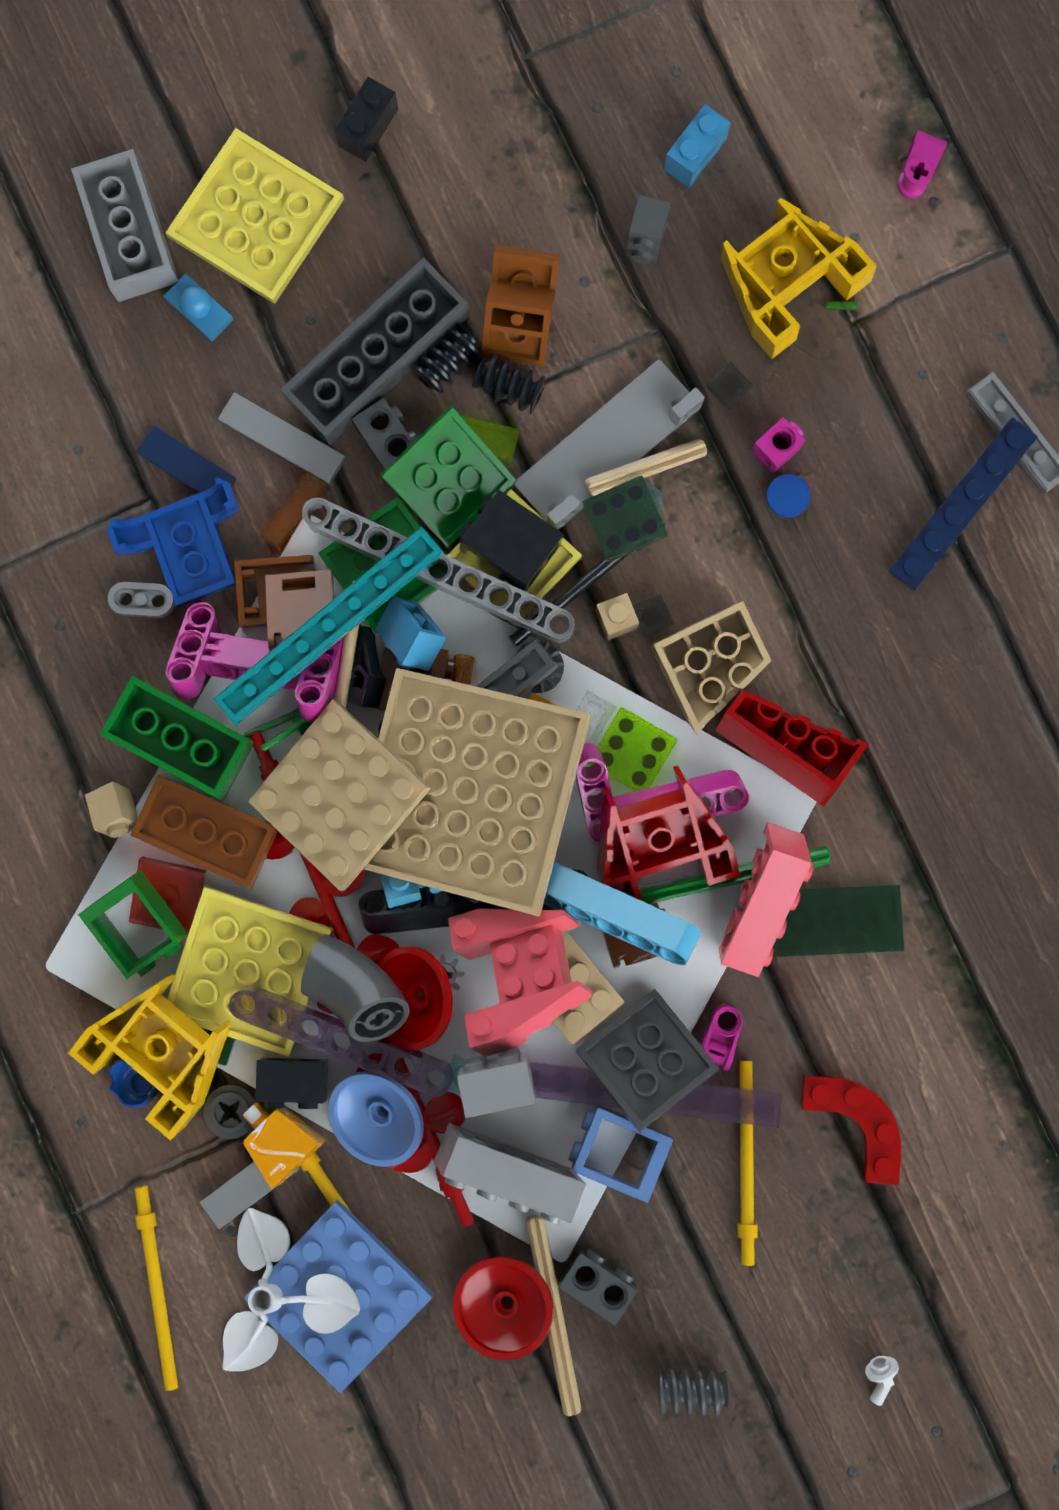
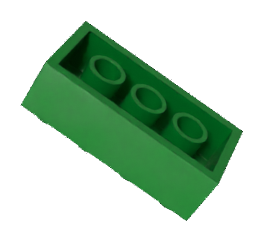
M134 676L129 680L99 734L223 801L253 749L254 741Z

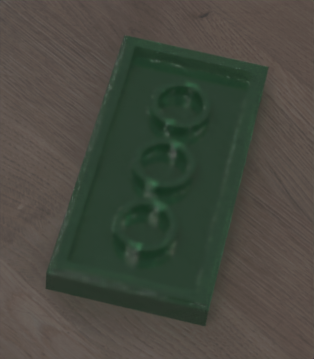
M900 885L799 889L800 899L794 911H789L785 919L787 920L785 933L781 939H776L772 947L774 949L773 957L904 951Z

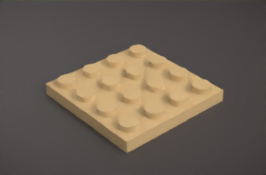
M331 700L248 802L339 891H345L431 788L338 701Z

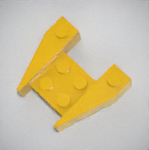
M782 198L777 200L774 214L777 223L739 253L726 240L723 243L721 253L722 264L750 334L771 359L795 342L798 337L800 325L784 307L787 303L823 275L847 301L872 281L877 267L854 240L847 236L845 238L831 231L830 226L821 221L819 223L802 214L801 209Z
M173 973L88 1027L68 1052L71 1057L93 1075L108 1065L117 1054L164 1095L145 1119L170 1141L187 1126L205 1103L231 1026V1022L227 1020L209 1035L165 998L163 993L176 978Z

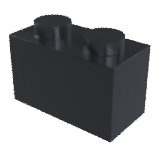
M367 77L335 128L339 147L366 162L398 111L396 92Z
M263 1057L258 1059L256 1065L255 1102H264L265 1108H284L286 1102L298 1103L299 1109H318V1103L323 1104L327 1100L328 1059Z

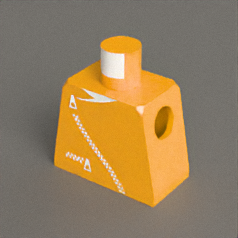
M257 1102L243 1114V1117L254 1128V1131L243 1141V1144L271 1189L281 1185L326 1141L323 1136L286 1107L278 1108L269 1115Z

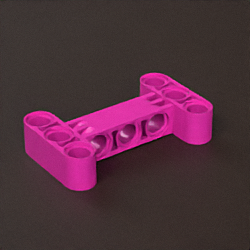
M205 602L193 604L185 614L165 673L173 694L181 700L195 698L202 689L206 675L236 680L270 652L268 642L220 634L221 629L214 608ZM343 638L283 687V689L295 691L300 715L307 722L313 723L331 700H333ZM319 672H325L324 674L316 675ZM310 700H317L314 703H307Z

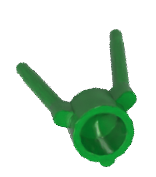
M297 707L290 713L245 732L243 736L249 738V735L254 732H265L292 720L291 726L261 746V749L266 751L295 731H298L302 736L312 723L305 721L301 717Z

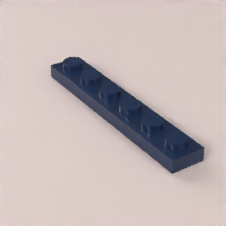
M1012 417L888 572L912 591H915L1038 436Z

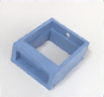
M599 1104L596 1105L594 1111L588 1109L581 1129L586 1130L582 1142L575 1141L568 1158L569 1161L573 1162L572 1172L648 1203L674 1140L672 1135L651 1126H647L639 1133L625 1115ZM602 1119L654 1140L636 1186L585 1165Z

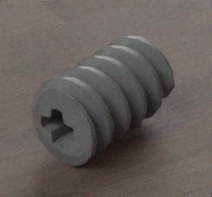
M673 1368L667 1370L665 1378H663L659 1369L658 1405L661 1414H665L668 1404H672L675 1414H679L682 1404H685L688 1415H692L695 1405H699L702 1416H706L709 1406H713L716 1416H720L723 1406L728 1407L729 1382L727 1371H722L717 1381L713 1370L708 1371L705 1380L701 1371L695 1370L690 1380L686 1369L681 1370L678 1379Z

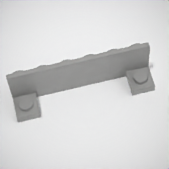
M657 360L520 476L514 483V486L547 523L559 530L600 495H589L585 485L587 478L642 459L701 408L705 397L697 388L689 393L661 360Z

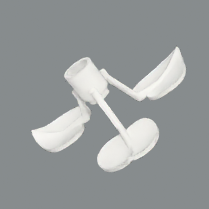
M254 1208L246 1209L238 1229L237 1250L241 1262L247 1269L257 1271L266 1266V1270L262 1279L258 1281L259 1287L254 1288L248 1296V1306L251 1311L236 1313L225 1326L223 1334V1370L225 1371L250 1370L264 1364L273 1356L278 1345V1334L274 1328L266 1325L268 1321L266 1314L278 1310L282 1304L305 1302L303 1308L304 1321L313 1331L322 1334L333 1333L343 1328L360 1311V1304L354 1290L342 1278L333 1274L324 1273L311 1277L306 1284L307 1296L285 1297L277 1285L268 1284L267 1281L273 1270L272 1262L279 1261L289 1251L290 1234L286 1225L281 1220Z

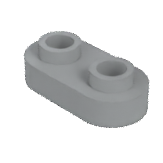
M120 582L115 584L108 593L109 606L113 611L122 616L163 618L168 616L175 607L171 591L162 584ZM131 595V603L126 606L123 605V597ZM158 597H164V604L161 607H155L154 601Z

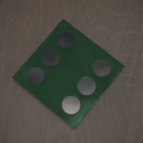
M639 476L582 501L608 562L668 537L666 528L643 476Z

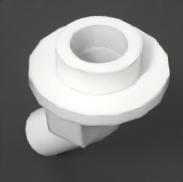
M877 1356L866 1366L865 1373L867 1378L877 1383L870 1396V1400L876 1405L881 1406L891 1386L895 1385L893 1378L898 1373L899 1366L894 1358Z

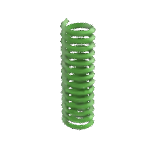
M825 301V310L854 311L858 309L859 302H857L856 307V301H850L849 308V301H841V307L840 301H834V307L833 301H827L826 308Z

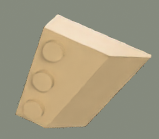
M743 601L735 603L649 645L679 708L695 734H698L741 689H744L771 662L770 656Z

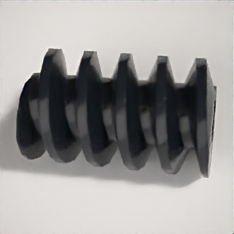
M459 322L456 323L457 332L452 329L446 332L448 341L443 338L437 341L439 350L430 347L428 349L429 358L425 356L418 358L420 367L416 365L410 366L414 375L423 385L441 394L444 392L440 383L442 380L452 385L453 381L450 373L453 372L459 376L463 374L459 364L462 363L468 367L472 366L468 357L470 354L478 359L481 358L476 339Z
M495 353L490 359H487L485 356L477 369L472 387L477 389L484 383V393L490 394L495 389V398L501 400L507 394L506 402L510 406L519 399L518 409L524 411L530 405L531 415L543 393L545 376L542 375L534 382L533 370L522 376L521 364L512 371L510 370L511 359L507 358L500 365L498 364V353Z

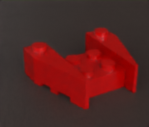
M678 765L673 766L679 789L620 808L616 807L609 788H603L596 868L600 883L643 901L637 878L690 861H698L699 868L708 886L741 876L734 847L728 836Z

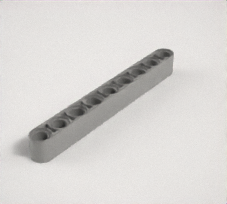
M311 498L306 501L302 508V517L312 531L378 562L408 538L322 498ZM316 509H325L327 511V516L322 522L315 523L311 521V514ZM348 522L355 523L357 530L352 536L346 537L341 535V527ZM376 536L387 538V545L382 550L377 551L370 548V543ZM445 554L415 577L417 580L552 642L563 643L573 635L574 618L565 609ZM438 563L446 565L448 567L447 574L442 578L432 577L430 569L433 565ZM466 577H472L478 581V587L472 592H465L460 588L461 581ZM495 591H503L509 598L503 606H495L490 602V596ZM534 605L539 611L538 616L533 620L522 618L520 610L523 606ZM557 618H561L567 621L569 629L563 634H556L551 630L550 623Z

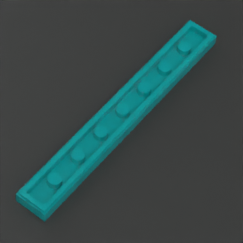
M421 526L214 697L213 700L232 723L237 726L444 554L443 551Z

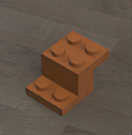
M502 245L495 246L492 280L485 306L481 357L491 358L495 353H498V360L505 361L509 358L511 359L510 362L545 366L561 254Z

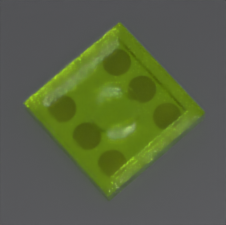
M620 707L598 748L603 756L608 776L633 791H640L652 786L678 739L627 709ZM588 762V765L592 766L595 762Z

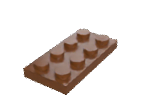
M158 775L130 836L252 889L278 830L265 821Z

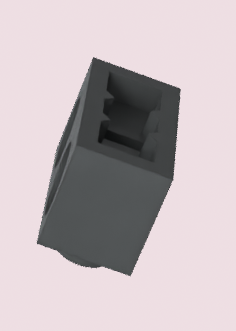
M385 398L351 419L355 429L383 471L398 458L390 454L392 447L404 445L408 448L418 438L413 430L407 433L401 424L405 421L402 413L395 404L389 406ZM384 418L389 421V425L383 430H376L372 427L377 419Z
M579 1247L560 1276L558 1288L616 1326L638 1292L636 1284L633 1282L635 1278L619 1266L614 1270L605 1264L606 1258L595 1249L590 1247L586 1251ZM582 1266H589L595 1271L594 1276L588 1281H582L576 1276L577 1270ZM611 1285H617L622 1288L623 1292L618 1299L611 1300L604 1295L606 1288Z

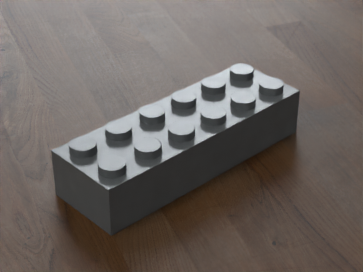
M423 257L283 386L280 391L285 401L328 446H331L353 425L351 420L353 417L377 403L411 371V365L417 366L419 364L418 358L420 356L427 357L430 347L436 348L437 341L440 338H447L446 332L452 329L455 331L457 322L462 324L470 317L469 304Z

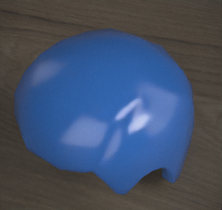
M123 1059L117 1060L108 1070V1074L112 1077L109 1090L117 1096L121 1104L130 1108L148 1105L159 1091Z

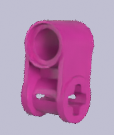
M917 130L898 179V190L906 198H917L923 194L941 160L947 141Z
M727 1003L719 1004L713 1008L706 1030L699 1043L717 1065L722 1066V1070L728 1071L732 1064L743 1025L742 1015L734 1006ZM726 1011L734 1013L735 1022L731 1027L721 1028L718 1026L720 1014Z

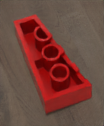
M744 690L741 691L725 712L715 730L823 807L869 745V743L860 739L855 742L843 737V732L830 727L827 730L810 723L811 719L801 714L794 716L784 712L782 706Z

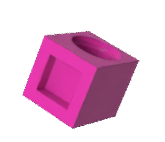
M782 417L755 442L751 452L774 474L802 448L806 440L803 438V431L793 421L788 422ZM774 438H783L788 443V448L779 450L773 445L772 440Z

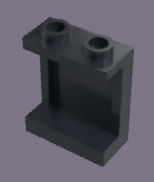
M498 490L493 498L487 496L477 511L480 515L475 522L468 521L458 536L461 539L459 551L465 554L469 550L513 580L514 587L527 592L561 546L564 534Z

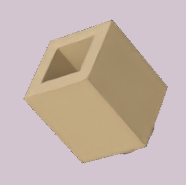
M628 593L596 605L595 612L607 641L637 630L639 621Z
M112 781L85 794L94 831L116 838L127 834L129 829L135 826L138 816L129 788Z

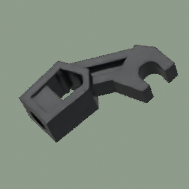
M359 624L354 655L357 666L352 669L347 702L360 707L378 708L386 678L380 670L375 634L371 627Z

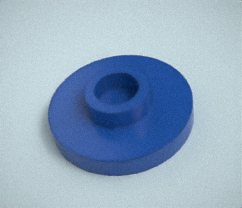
M781 475L775 478L768 487L766 493L767 504L771 511L780 517H796L803 513L809 504V487L802 478L796 475Z

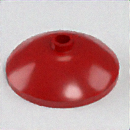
M415 946L396 948L387 953L380 960L378 966L390 976L401 990L409 1004L410 1013L400 1029L387 1036V1038L395 1045L404 1049L418 1050L427 1048L443 1036L449 1025L453 1009L451 984L441 963L428 951Z
M493 1256L475 1263L461 1277L453 1297V1314L460 1334L473 1349L492 1359L514 1360L532 1353L544 1341L552 1325L554 1306L547 1283L531 1265L514 1257ZM504 1296H508L513 1300L512 1306L504 1303Z

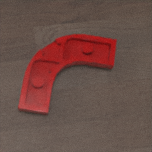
M803 1075L802 1110L837 1112L847 1115L857 1122L863 1132L865 1142L863 1181L866 1183L899 1185L901 1161L900 1133L896 1120L885 1102L870 1089L848 1079Z

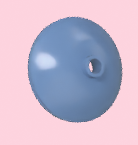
M373 1071L357 1072L343 1079L331 1094L328 1105L331 1128L340 1144L357 1159L375 1166H395L409 1159L419 1147L424 1130L420 1108L412 1094L395 1079Z

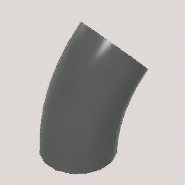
M325 934L316 942L304 968L301 993L318 1001L332 1011L345 1026L349 1035L356 1041H377L390 1036L400 1029L406 1022L410 1009L401 990L390 976L363 953L343 941Z

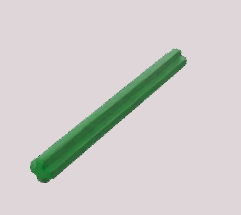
M826 846L808 849L811 861L814 863V868L831 863L830 851ZM754 862L738 864L741 876L708 886L702 873L639 886L642 900L647 904L742 884L745 880L752 881Z

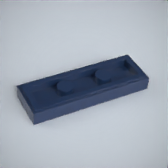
M156 426L152 427L136 451L138 455L197 493L211 488L215 484V478L229 482L231 487L236 481L234 476Z

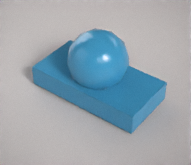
M186 273L163 296L171 306L211 342L234 320L231 314Z

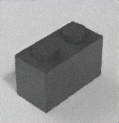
M639 195L629 231L626 256L631 257L637 263L649 264L652 262L657 264L667 227L671 202Z

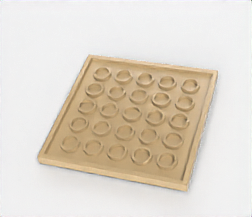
M396 668L378 739L431 789L365 866L364 870L534 916H540L591 714Z

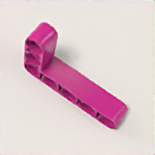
M584 743L576 773V782L589 834L594 841L599 842L600 824H596V822L601 820L603 788L608 787L611 795L612 792L607 768L600 749L594 744ZM587 762H595L592 766H583ZM724 770L688 779L697 793L703 796L702 800L715 817L737 812L743 809L749 801L748 791L740 775L735 771ZM677 782L614 796L613 800L616 807L620 808L679 788ZM736 788L733 792L726 793L728 790ZM594 791H601L597 795H590Z

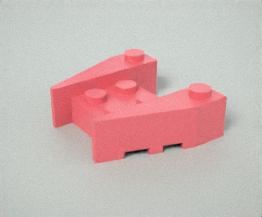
M476 909L448 918L454 951L468 960L488 954L492 955L500 1004L464 1014L469 1048L486 1057L519 1047L527 1041L526 1038L539 1029L544 1030L553 1023V1019L568 1009L573 1010L593 996L592 990L581 982L571 981L562 932L579 927V923L564 910H542L540 916H534L512 909Z

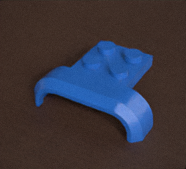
M220 478L214 479L215 484L211 488L150 513L127 520L112 519L107 528L115 554L132 555L152 549L155 550L168 589L172 593L174 605L178 608L236 585L235 574L217 524L235 515L239 511V506L231 484Z

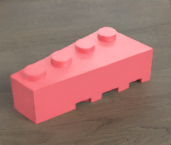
M770 822L766 823L763 834L767 837L763 850L757 848L752 860L754 862L752 881L745 880L740 891L739 905L742 906L741 910L737 908L733 910L719 946L721 965L759 977L764 966L768 967L771 963L774 953L772 947L777 938L781 939L787 926V920L785 919L790 910L794 911L800 899L799 889L803 881L808 882L814 868L804 834Z

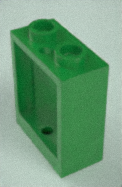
M141 869L78 914L126 979L136 973L140 977L144 976L157 966L154 960L161 955H164L166 959L183 948L180 942L189 934ZM133 892L137 894L169 937L140 958L136 956L104 913Z

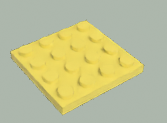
M235 128L166 231V235L169 239L275 304L340 207L344 196L331 186Z
M205 886L175 974L176 978L173 980L167 999L201 1028L214 1031L225 1021L229 1020L231 1026L228 1037L290 1057L310 1000L309 997L301 993L304 968L316 942L325 934L331 936L333 928Z

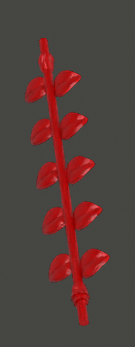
M257 731L250 734L249 738L254 741L253 747L261 763V766H259L260 777L265 781L279 763L277 759L273 760L269 749L266 751L261 749V746L266 742L262 732ZM278 831L266 859L275 860L287 857L293 852L295 847ZM300 853L320 901L313 897L301 898L292 906L289 914L327 927L330 922L336 938L355 948L333 896L344 897L354 893L360 888L365 878V870L363 869L345 891H339ZM372 934L366 936L361 941L357 950L378 965L387 953L399 948V944L385 935ZM317 1002V1007L321 1011L334 1014L323 1004ZM385 1037L381 1041L388 1057L384 1054L372 1053L360 1062L355 1073L373 1071L385 1074L396 1081L398 1078L399 1083L416 1100L424 1124L421 1143L409 1159L401 1164L388 1166V1168L398 1172L416 1173L425 1169L430 1164L432 1158L434 1161L441 1144L436 1132L445 1134L449 1123L460 1127L465 1121L461 1096L455 1093L441 1091L436 1093L425 1107L402 1056V1053L413 1054L422 1049H404ZM436 1166L435 1173L440 1191L444 1192L446 1198H450L462 1227L473 1224L475 1221L462 1193L464 1189H459L445 1183L446 1177L440 1175V1171Z

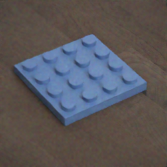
M337 1199L273 1266L272 1273L267 1282L268 1284L277 1285L285 1297L307 1296L306 1284L311 1277L324 1273L336 1275L347 1282L354 1290L360 1304L359 1314L343 1328L328 1334L317 1333L306 1324L303 1318L305 1302L282 1304L278 1310L266 1315L268 1317L267 1322L341 1393L433 1298L434 1293ZM257 1283V1284L248 1292V1294L244 1297V1299H245L247 1302H248V1296H249L250 1292H251L254 1288L259 1287V1284H258V1283Z

